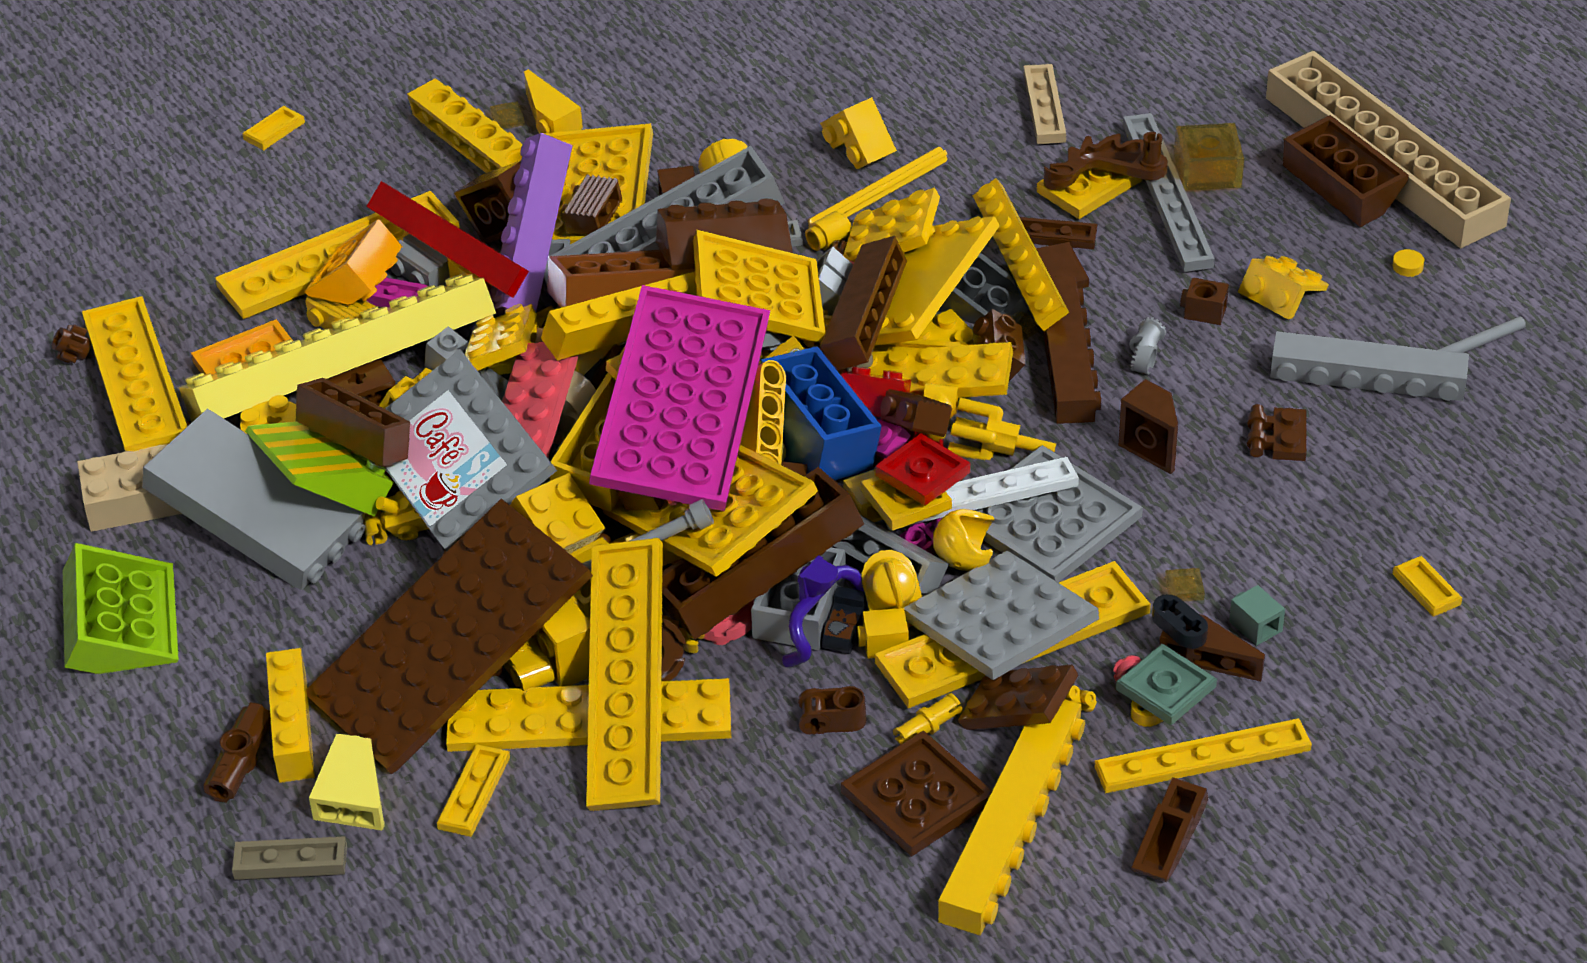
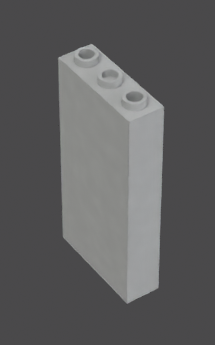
M208 408L143 467L142 488L300 590H303L310 582L316 583L323 575L325 567L331 561L336 563L342 557L345 547L351 541L357 542L365 531L366 526L363 525L365 519L364 512L293 485L248 434Z

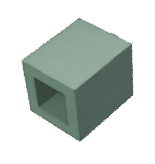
M1257 585L1246 592H1240L1231 599L1229 622L1257 646L1283 631L1285 608Z

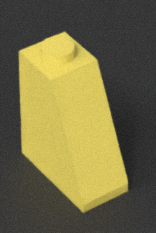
M336 734L309 796L313 820L383 830L384 818L370 738Z

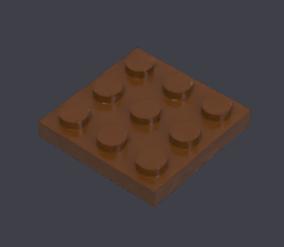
M924 730L841 782V793L911 857L982 811L992 793V790Z

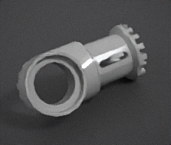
M1147 317L1146 320H1142L1138 327V334L1131 338L1129 346L1136 355L1132 356L1135 361H1131L1134 364L1131 365L1132 371L1150 374L1148 369L1149 367L1153 368L1155 364L1157 343L1163 340L1166 335V327L1161 326L1162 323H1159L1158 319L1154 320L1152 317L1151 319Z

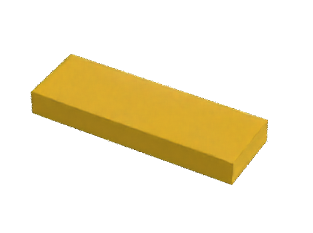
M479 744L475 745L437 821L438 830L472 837L510 759L509 751Z

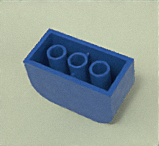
M816 346L761 359L760 364L768 360L778 362L783 367L786 375L783 443L786 447V458L783 462L807 464L806 475L819 467L834 481L870 471L875 461L882 426L819 347Z

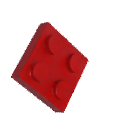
M922 433L875 466V476L924 506L970 473L969 461Z

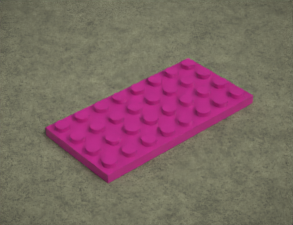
M642 285L591 470L589 484L686 504H692L703 499L708 508L725 511L768 326L770 310Z

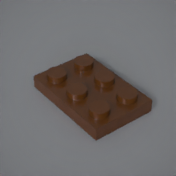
M1073 664L1010 670L994 680L985 675L972 698L967 702V706L958 721L967 730L1051 723L1076 681L1078 673Z

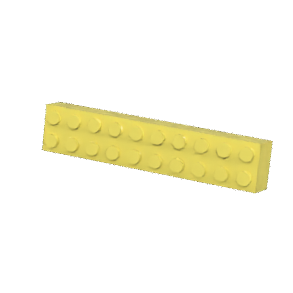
M462 274L446 279V286L440 285L435 287V285H431L418 290L417 297L411 296L407 298L402 296L389 301L390 307L378 308L377 306L360 312L362 318L350 319L348 317L332 323L333 329L321 330L319 328L304 333V340L292 341L290 339L275 344V351L263 352L261 350L245 356L246 362L244 363L238 362L234 364L233 362H228L216 367L217 373L204 375V373H200L186 378L187 384L178 388L190 420L193 422L207 408L223 419L245 409L252 408L259 403L269 401L273 396H284L297 391L298 384L320 378L328 379L431 339L448 326L454 330L493 315L496 311L484 278H473L472 274L466 276Z

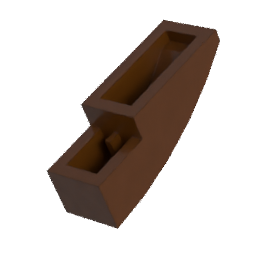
M1172 777L1162 803H1158L1131 867L1132 871L1164 882L1169 880L1207 805V788Z

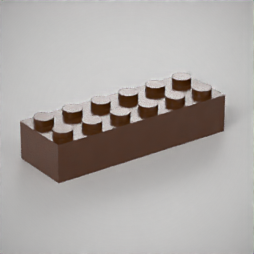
M817 467L804 476L814 482L818 492L808 499L805 505L795 510L782 521L779 527L769 532L757 542L754 548L744 553L729 569L717 577L683 558L662 571V604L665 610L676 621H679V624L694 640L708 633L718 623L730 615L739 612L746 604L758 596L767 593L774 585L786 577L795 574L802 566L818 555H823L830 547L842 539L851 536L854 531L864 525L851 495L821 468Z

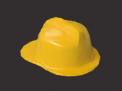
M882 550L873 554L864 564L861 574L862 585L869 611L903 608L922 597L915 569L911 561L902 553L894 550ZM907 622V627H908V628L911 627V626H913V625H911L910 623Z

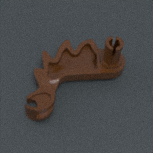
M1147 132L1144 134L1143 139H1134L1120 144L1121 135L1117 133L1104 138L1097 144H1093L1092 138L1086 136L1081 149L1072 146L1068 148V161L1050 164V169L1044 166L1043 184L1047 189L1051 190L1064 189L1072 185L1079 175L1088 169H1101L1148 181L1158 180L1167 174L1168 166L1167 158L1161 154L1163 137L1158 133L1157 140L1155 141L1156 132Z

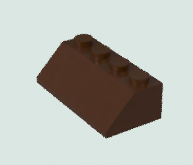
M1331 115L1284 138L1283 166L1359 227L1384 215L1409 180V175Z
M764 198L758 202L747 203L736 200L728 204L701 203L698 206L690 207L671 205L668 208L657 210L656 243L671 270L695 269L693 239L697 230L793 253L787 214L778 200Z

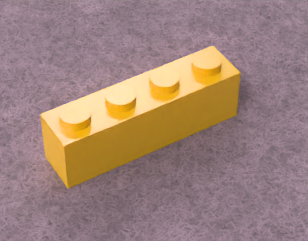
M301 648L267 652L266 662L273 757L279 783L315 778L309 702L306 690L307 678Z

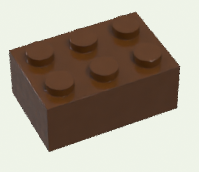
M521 160L480 175L454 192L484 244L501 239L502 232L507 226L509 218L508 205L514 196L516 187L514 178L520 168Z

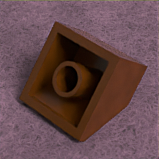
M1144 379L1121 399L1118 446L1172 474L1175 471L1178 421L1172 393Z

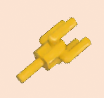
M960 397L957 410L989 417L987 424L956 417L950 435L982 443V448L979 449L950 442L948 449L960 457L990 460L994 452L1013 456L1016 447L1035 451L1042 445L1055 452L1056 443L1019 435L1021 425L1002 421L1003 410L1001 407Z

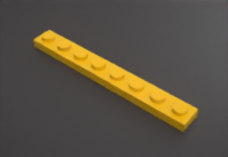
M995 178L990 183L983 185L972 196L983 218L995 216L1000 226L993 237L1034 319L1040 328L1045 331L1066 316L1069 311L1003 185Z

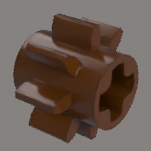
M68 324L67 329L59 328L52 341V349L59 351L56 358L74 364L77 359L84 360L91 348V340L84 337L87 329L75 324Z

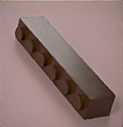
M895 236L866 243L860 247L820 344V350L837 371L868 363L907 263L906 257Z
M1075 275L1050 276L1069 311L1066 316L1047 330H1042L1056 424L1095 422L1096 410H1101L1100 391H1095L1098 388L1097 370H1091V368H1094L1093 349H1088L1091 345L1090 328H1084V326H1087L1086 308H1081L1084 305L1083 288H1077Z

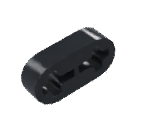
M1166 594L1158 596L1154 600L1152 608L1153 622L1184 648L1196 649L1206 643L1208 634L1207 621L1182 599L1175 595Z

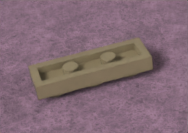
M346 837L235 842L232 866L234 880L345 874Z

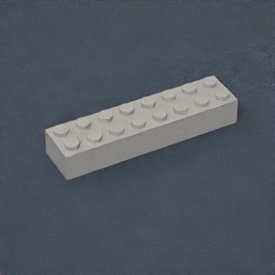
M749 146L550 256L660 250L656 243L657 210L668 208L671 205H682L684 207L698 206L701 203L719 205L728 204L736 200L747 203L758 202L764 198L778 200L780 205L785 204L774 177L752 146ZM547 260L546 269H545V273H544V280H545V282L547 283V285H548V260Z

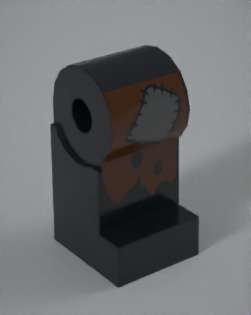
M837 586L834 594V604L823 632V649L851 654L855 641L858 640L857 626H863V611H867V600L864 591Z

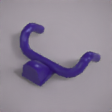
M819 555L809 566L802 568L797 579L800 601L790 614L788 626L790 638L797 651L783 656L782 663L785 667H793L810 659L812 650L803 633V619L839 579L849 580L855 586L852 589L864 591L862 575L857 569L848 565L834 566Z

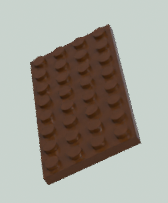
M501 498L306 689L307 697L348 735L370 738L374 759L390 774H393L593 575L586 566Z

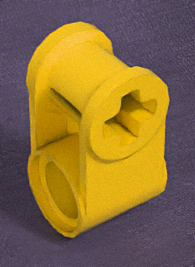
M532 638L503 665L511 676L516 687L520 686L523 688V691L532 687L544 686L555 680V674L549 659L540 651Z

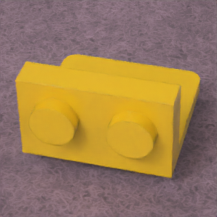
M1266 256L1265 259L1252 258L1238 293L1286 319H1292L1305 291H1326L1329 284L1321 280V274L1309 269L1303 271L1296 267L1298 263L1291 258L1280 256L1279 259Z

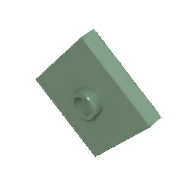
M1161 644L1116 681V690L1167 724L1172 725L1216 688L1217 678L1166 645Z

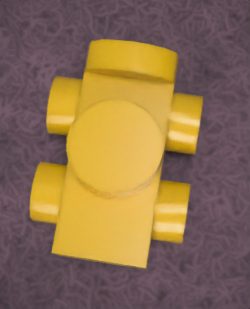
M1075 685L1071 687L1065 698L1066 700L1082 704L1081 710L1085 712L1093 711L1097 702L1094 692L1081 690Z

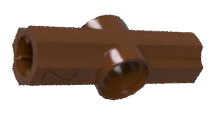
M250 702L248 706H244L233 728L225 732L220 739L221 751L203 785L205 793L213 797L215 801L227 803L229 799H234L245 775L256 766V753L271 725L270 711L265 709L262 704Z

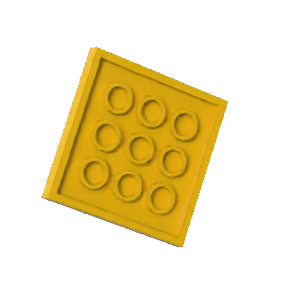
M700 230L696 231L693 246L697 296L770 310L767 326L768 332L789 336L794 335V337L803 341L822 342L825 335V325L816 259Z

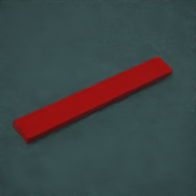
M383 181L380 182L366 206L476 276L484 278L486 282L512 298L516 295L529 270Z

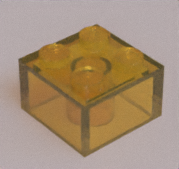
M1235 123L1176 126L1174 157L1179 178L1185 191L1242 187L1244 156Z

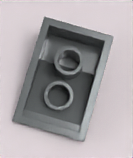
M980 253L939 311L942 313L952 309L963 321L975 324L980 317H984L991 309H994L1001 314L1009 315L1018 323L1029 307L1015 279Z

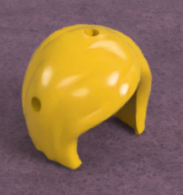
M968 509L954 510L946 514L939 521L933 533V547L937 556L949 563L948 566L961 571H971L976 567L988 564L993 551L992 549L981 550V546L987 530L994 521V517Z

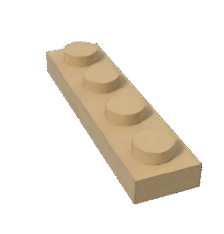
M1053 65L1024 66V80L1037 144L1066 143V129Z

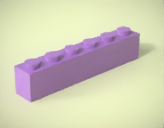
M544 133L526 138L520 151L522 160L514 178L516 187L514 196L508 205L509 218L507 226L504 228L501 236L503 243L501 254L529 270L514 298L494 286L490 288L489 294L496 311L495 314L500 316L506 314L505 310L517 304H522L523 307L532 304L535 312L537 310L573 146Z

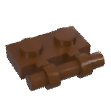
M1253 405L1247 418L1248 427L1251 429L1247 436V446L1250 449L1251 456L1261 457L1263 450H1273V459L1306 461V409L1274 407L1273 416H1267L1262 405ZM1264 430H1272L1273 436L1266 435Z

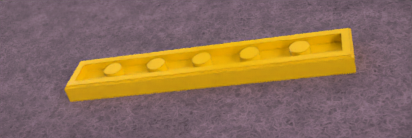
M1298 718L1095 760L1094 767L1105 793L1168 781L1172 777L1182 778L1311 751L1312 743Z

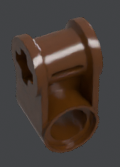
M857 687L811 688L799 695L798 704L802 709L799 727L805 734L853 732L862 729L866 724L865 696L863 691ZM813 698L815 699L816 706H812ZM814 718H817L816 726L814 725Z

